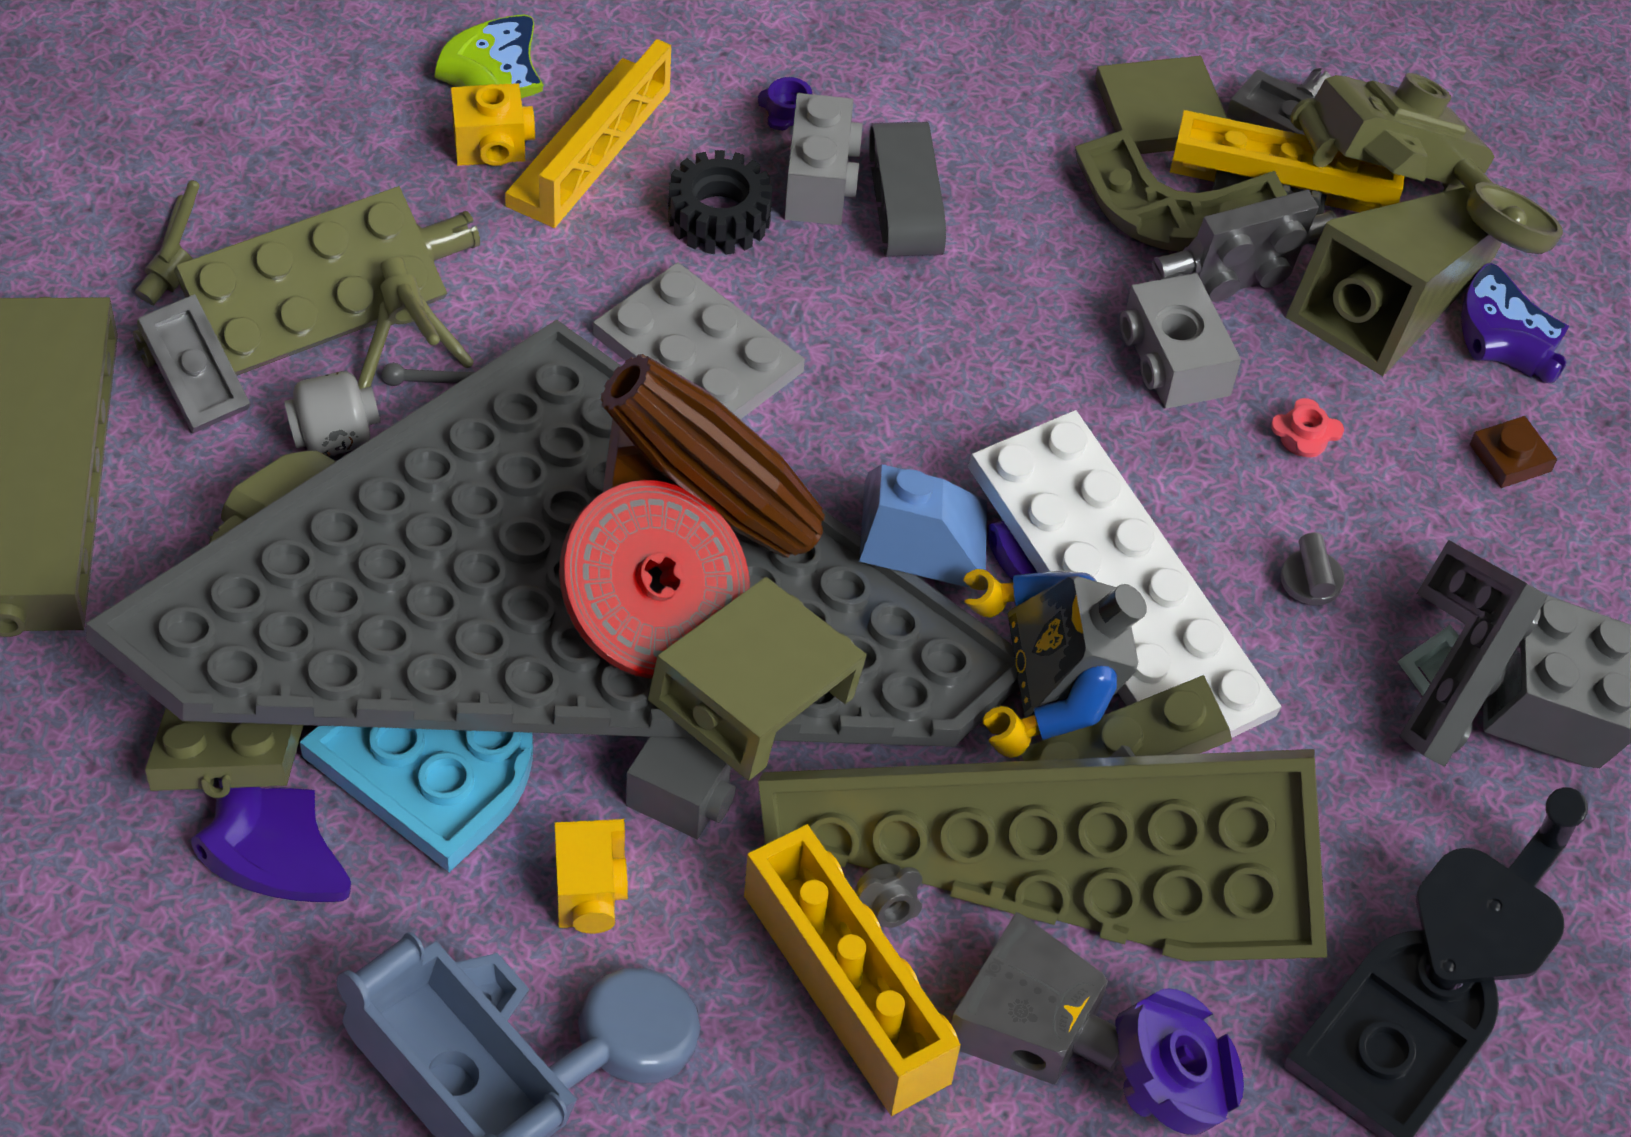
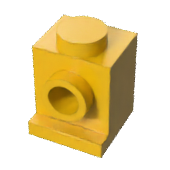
M624 819L554 822L559 928L574 927L576 930L588 934L602 933L610 930L615 925V900H628Z

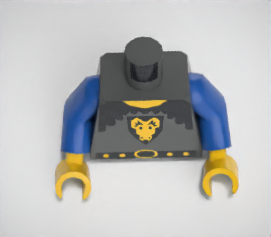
M975 569L968 572L964 576L963 581L970 588L975 590L987 589L986 593L980 598L964 600L974 612L982 617L991 618L1002 612L1007 602H1015L1016 607L1012 608L1007 615L1024 719H1020L1012 709L1005 706H999L988 711L983 717V724L992 734H997L989 738V743L1001 755L1013 758L1026 751L1032 736L1040 734L1042 740L1097 724L1103 717L1113 695L1133 676L1138 666L1132 626L1141 620L1147 612V605L1140 592L1128 584L1114 587L1097 582L1092 575L1083 572L1052 571L1014 575L1013 582L1000 583L984 569Z

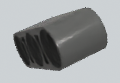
M871 123L869 130L870 162L875 161L871 171L876 202H881V207H877L882 243H888L887 249H883L885 257L943 255L946 244V220L929 123Z

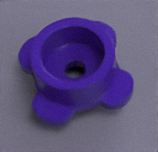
M783 77L775 80L768 89L759 93L758 104L766 109L769 115L767 123L771 128L783 131L788 129L789 126H794L797 93L812 94L811 87L805 81L794 77Z

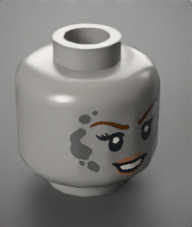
M340 371L302 380L294 387L293 399L284 401L296 449L306 447L307 451H319L327 457L352 452L370 440L369 425L381 423L372 386L359 389L356 378L348 371Z

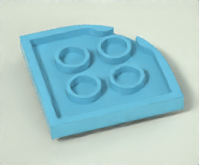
M318 726L300 741L301 753L304 759L448 872L453 870L509 816L525 790L533 761V735L527 732Z

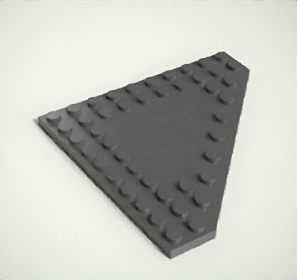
M558 320L553 321L86 623V642L182 721L694 738L648 700L652 679L620 670L599 656L585 642L575 628L563 600L559 576L561 550L565 536L576 516L587 504L603 492L612 417L601 405L603 402L600 399L601 393L605 390V383L608 379L610 380L615 369L618 366L621 367V365ZM822 510L825 517L821 523L823 533L819 542L810 551L796 556L792 554L789 558H783L733 530L746 558L750 588L763 578H769L788 594L798 598L806 608L837 632L847 636L854 645L867 654L852 700L844 704L830 692H827L778 730L774 741L955 747L983 721V717L988 711L999 707L1020 688L1013 645L917 576L859 562L861 536L826 511ZM656 566L647 571L652 576V582L649 587L654 592L663 589L665 586L660 582L662 571Z

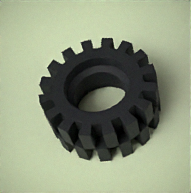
M715 150V159H708L706 152L697 153L695 164L686 158L680 163V171L674 169L671 174V183L669 182L668 222L670 227L674 226V235L679 240L687 236V246L696 249L700 243H704L705 253L715 254L716 246H724L725 255L734 254L735 244L738 243L744 251L753 247V238L760 242L765 236V229H769L773 193L772 185H770V176L767 171L760 173V164L755 160H751L747 165H744V155L737 152L734 153L732 160L725 159V150ZM721 196L731 198L740 204L729 208H715L705 205L700 201L709 197Z

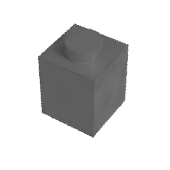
M650 737L627 771L626 806L698 840L708 822L712 820L720 823L733 802L736 786L730 784L731 767L695 738Z

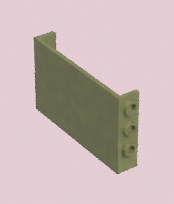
M110 297L0 298L1 637L17 636L23 631L84 630L118 339Z

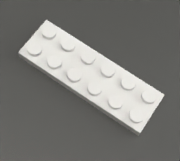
M1077 410L971 455L968 464L970 472L1038 573L1052 571L1088 573L1097 582L1114 587L1128 584L1139 591L1144 598L1147 612L1141 620L1132 626L1138 666L1133 676L1117 691L1126 706L1204 675L1230 728L1232 738L1276 717L1282 706Z

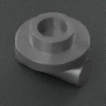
M1316 532L1307 533L1300 537L1298 541L1300 551L1291 554L1285 560L1281 571V582L1286 592L1294 599L1309 605H1324L1334 601L1340 595L1345 582V575L1341 565L1332 556L1327 554L1323 536Z

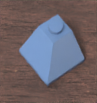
M881 464L868 472L864 486L859 562L964 587H969L963 581L964 576L968 572L975 569L986 570L987 500L945 479L929 476L918 470H904Z

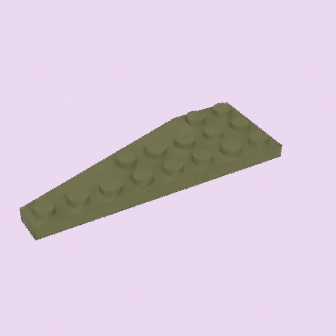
M1315 749L763 772L758 780L765 845L808 824L825 850L834 855L841 867H845L847 863L868 869L888 863L896 864L902 869L913 867L921 874L923 884L951 891L950 897L1012 914L1018 912L1027 918L1055 925L1056 920L1101 932L1100 938L1124 945L1126 940L1162 949V955L1186 962L1327 958Z

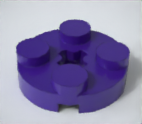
M1171 988L1161 989L1119 1013L1115 1019V1027L1118 1034L1119 1055L1127 1077L1123 1084V1092L1130 1107L1140 1116L1149 1117L1154 1115L1161 1123L1174 1131L1187 1135H1198L1227 1120L1228 1112L1239 1107L1243 1098L1244 1079L1237 1050L1229 1035L1225 1034L1217 1039L1211 1027L1204 1021L1213 1013L1201 1001L1186 992Z

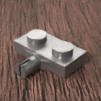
M1315 68L1302 84L1297 85L1281 81L1257 69L1231 98L1227 115L1240 122L1305 135L1303 131L1293 126L1290 117L1291 112L1300 101L1307 98H1315L1324 80L1331 77V75L1326 70L1321 75L1322 68Z

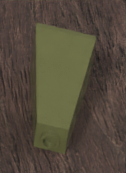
M1465 187L1331 219L1323 229L1285 318L1383 377L1471 284L1479 270L1495 258L1502 242L1483 231L1467 212V199L1470 192Z

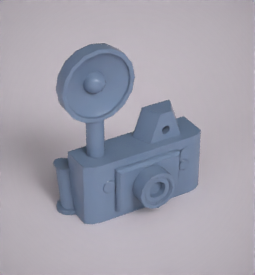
M406 932L400 941L354 973L346 970L340 973L336 982L338 991L347 1005L342 1022L349 1036L435 1137H550L566 1126L577 1101L576 1097L568 1090L600 1067L611 1076L631 1083H659L677 1075L691 1060L701 1031L698 1009L686 989L668 975L648 968H622L604 975L587 993L578 1019L582 1045L548 1067L508 1022L511 1015L528 993L529 988L498 953L455 962L437 941L424 948L420 939L412 932Z

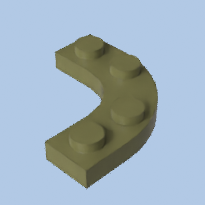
M1128 128L1075 146L1079 167L1095 201L1108 220L1128 236L1142 243L1165 250L1181 252L1185 247H1188L1198 235L1205 216L1287 195L1275 171L1219 190L1202 193L1177 191L1159 182L1149 171Z

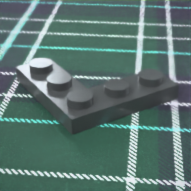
M1450 540L1447 541L1416 594L1466 625L1399 735L1402 740L1423 756L1443 767L1446 766L1452 754L1460 750L1467 742L1471 734L1473 719L1487 696L1492 695L1502 684L1508 661L1520 641L1529 636L1535 629L1540 619V608L1548 597L1547 594Z

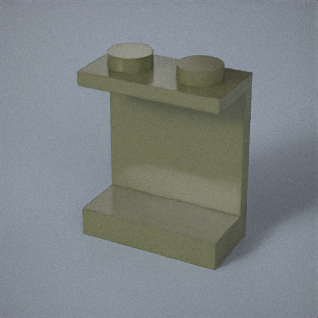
M765 577L657 656L648 700L749 781L767 767L776 732L827 692H830L844 704H847L854 698L867 654L854 645L847 636L837 632L806 608L798 598L788 594L769 578Z

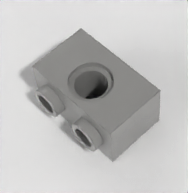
M1198 273L1131 285L1126 310L1120 314L1121 334L1128 346H1135L1141 358L1140 367L1144 384L1150 390L1156 389L1164 408L1167 409L1231 396L1241 358Z

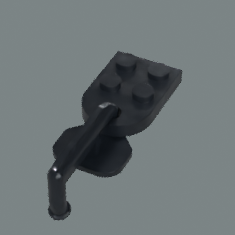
M1562 787L1554 790L1548 796L1545 803L1547 815L1541 827L1509 868L1488 854L1472 848L1455 849L1445 854L1421 883L1416 893V905L1422 930L1395 934L1375 946L1291 1051L1284 1067L1378 1137H1416L1487 1042L1495 1026L1499 1009V997L1495 980L1527 978L1534 975L1555 949L1563 935L1565 925L1561 909L1552 898L1537 889L1536 886L1562 854L1576 826L1581 824L1586 818L1588 803L1578 790ZM1430 964V969L1426 974V966Z

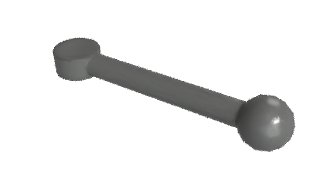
M393 362L383 367L381 376L383 382L387 385L397 386L403 383V381L459 383L474 372L404 369L400 364Z

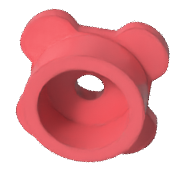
M1308 398L1298 399L1295 402L1294 409L1285 415L1278 414L1274 416L1271 423L1273 433L1280 436L1282 444L1288 451L1295 455L1309 458L1321 454L1326 449L1329 441L1340 440L1344 433V426L1339 420L1329 418L1316 401Z

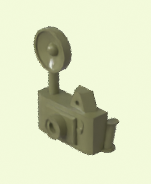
M1406 73L1399 87H1394L1373 80L1364 82L1347 76L1335 75L1324 80L1315 98L1304 99L1293 108L1290 115L1291 122L1295 128L1304 132L1314 152L1312 160L1317 167H1325L1330 164L1338 151H1340L1346 157L1384 166L1394 174L1424 181L1425 178L1440 181L1444 187L1443 192L1465 187L1470 192L1467 199V212L1474 223L1498 241L1526 253H1546L1556 246L1563 235L1562 226L1544 208L1509 188L1494 184L1485 173L1495 158L1491 149L1451 108L1447 107L1451 100L1449 92L1424 76Z

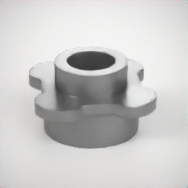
M890 863L878 865L867 871L859 879L855 887V893L862 903L866 904L873 911L881 928L883 926L887 928L900 926L909 919L917 917L922 910V903L917 898V888L922 883V876L913 867L902 869L900 866Z

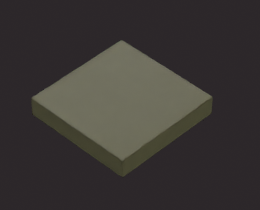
M1201 55L1097 66L1095 81L1115 132L1128 128L1140 154L1174 151L1184 110L1228 119Z

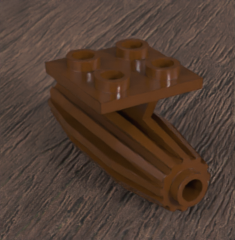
M638 354L636 358L630 357L625 360L621 367L618 366L615 369L610 380L608 379L605 383V390L601 393L600 399L603 402L601 405L612 417L602 493L631 481L655 480L668 482L680 486L706 504L712 505L722 515L732 530L783 558H789L792 554L794 556L804 554L819 542L823 533L821 523L825 517V514L822 512L823 508L780 453L715 396L644 354Z

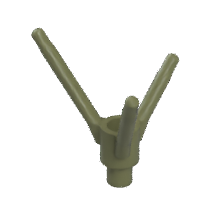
M189 181L184 195L177 197L161 250L144 269L147 276L135 290L136 295L140 299L153 306L166 290L174 292L179 286L178 279L174 273L176 265L193 259L181 248L179 243L200 187L197 181Z
M400 257L384 260L381 263V270L385 281L380 286L384 301L380 304L377 325L358 379L359 389L371 386L390 326L393 324L415 322L421 334L430 345L435 346L440 341L463 367L470 368L474 364L473 359L432 312L420 295L416 278L407 273L404 260Z

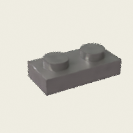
M195 294L138 318L137 326L192 434L249 409L250 401Z

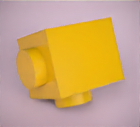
M519 83L451 87L457 166L476 164L501 166L508 162H524L525 141L535 140L533 106H522Z

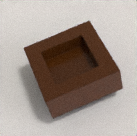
M1526 416L1476 431L1470 442L1474 452L1501 488L1552 472L1557 461L1556 456Z

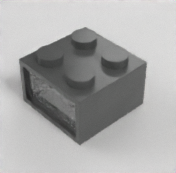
M1548 595L1540 608V619L1535 629L1529 636L1520 641L1508 661L1502 684L1492 695L1487 696L1483 703V732L1585 767L1600 769L1631 743V624Z

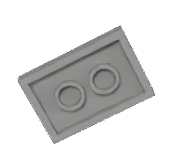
M679 262L593 322V336L622 359L636 358L638 354L649 356L709 391L740 419L804 372L805 358Z

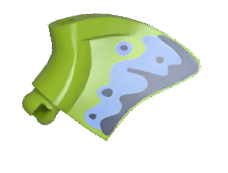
M525 14L507 16L490 20L462 31L450 39L443 47L437 61L434 77L454 87L519 83L521 99L542 92L544 85L532 65L530 56L534 19Z

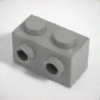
M797 93L788 170L785 220L833 225L842 224L844 196L856 198L859 163L848 162V156L859 157L863 123L851 122L854 98Z

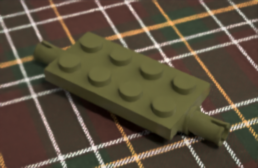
M400 186L178 264L175 267L174 273L185 298L196 295L236 376L377 324L380 304L384 301L380 288L383 281H385L381 270V263L388 258L400 257L404 260L407 273L416 278L420 295L427 304L444 299L447 291L434 261L468 248L480 246V236L477 226L468 229L467 224L474 221L468 211H463L459 215L421 228L416 224ZM140 330L133 331L137 350L144 351V354L141 355L143 363L147 368L154 366L156 361Z

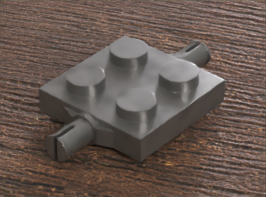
M1309 189L1205 216L1198 235L1191 244L1181 252L1155 257L1154 261H1152L1153 272L1157 280L1198 273L1213 302L1223 301L1240 289L1259 284L1264 288L1274 287L1291 275L1302 246L1307 245L1311 240L1320 238L1326 223L1331 219L1337 218L1333 211L1316 215L1319 206Z

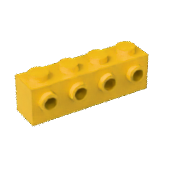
M804 825L748 853L744 897L890 1116H894L951 1085L961 1045L954 1028L948 1019L936 1010L921 988L912 967L905 959L900 958L882 932L873 911L859 899L844 877L837 859L831 852L825 850L809 825Z

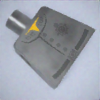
M1016 912L953 1014L951 1025L961 1044L959 1051L1050 1084L1058 1082L1074 1053L1111 1072L1120 1058L1118 1034L1115 1025L1096 1016L1108 980L1101 971L1030 919Z

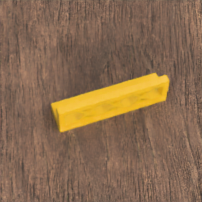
M656 39L636 63L622 58L506 191V207L552 228H556L670 92L671 45Z
M1188 110L1183 111L1170 173L1213 182L1217 170L1254 178L1275 171L1282 184L1291 185V187L1303 190L1320 191L1322 194L1327 195L1325 205L1355 212H1363L1399 203L1405 177L1392 173L1384 166L1346 157L1340 151H1338L1330 164L1325 167H1317L1312 160L1314 152L1306 136L1303 134Z

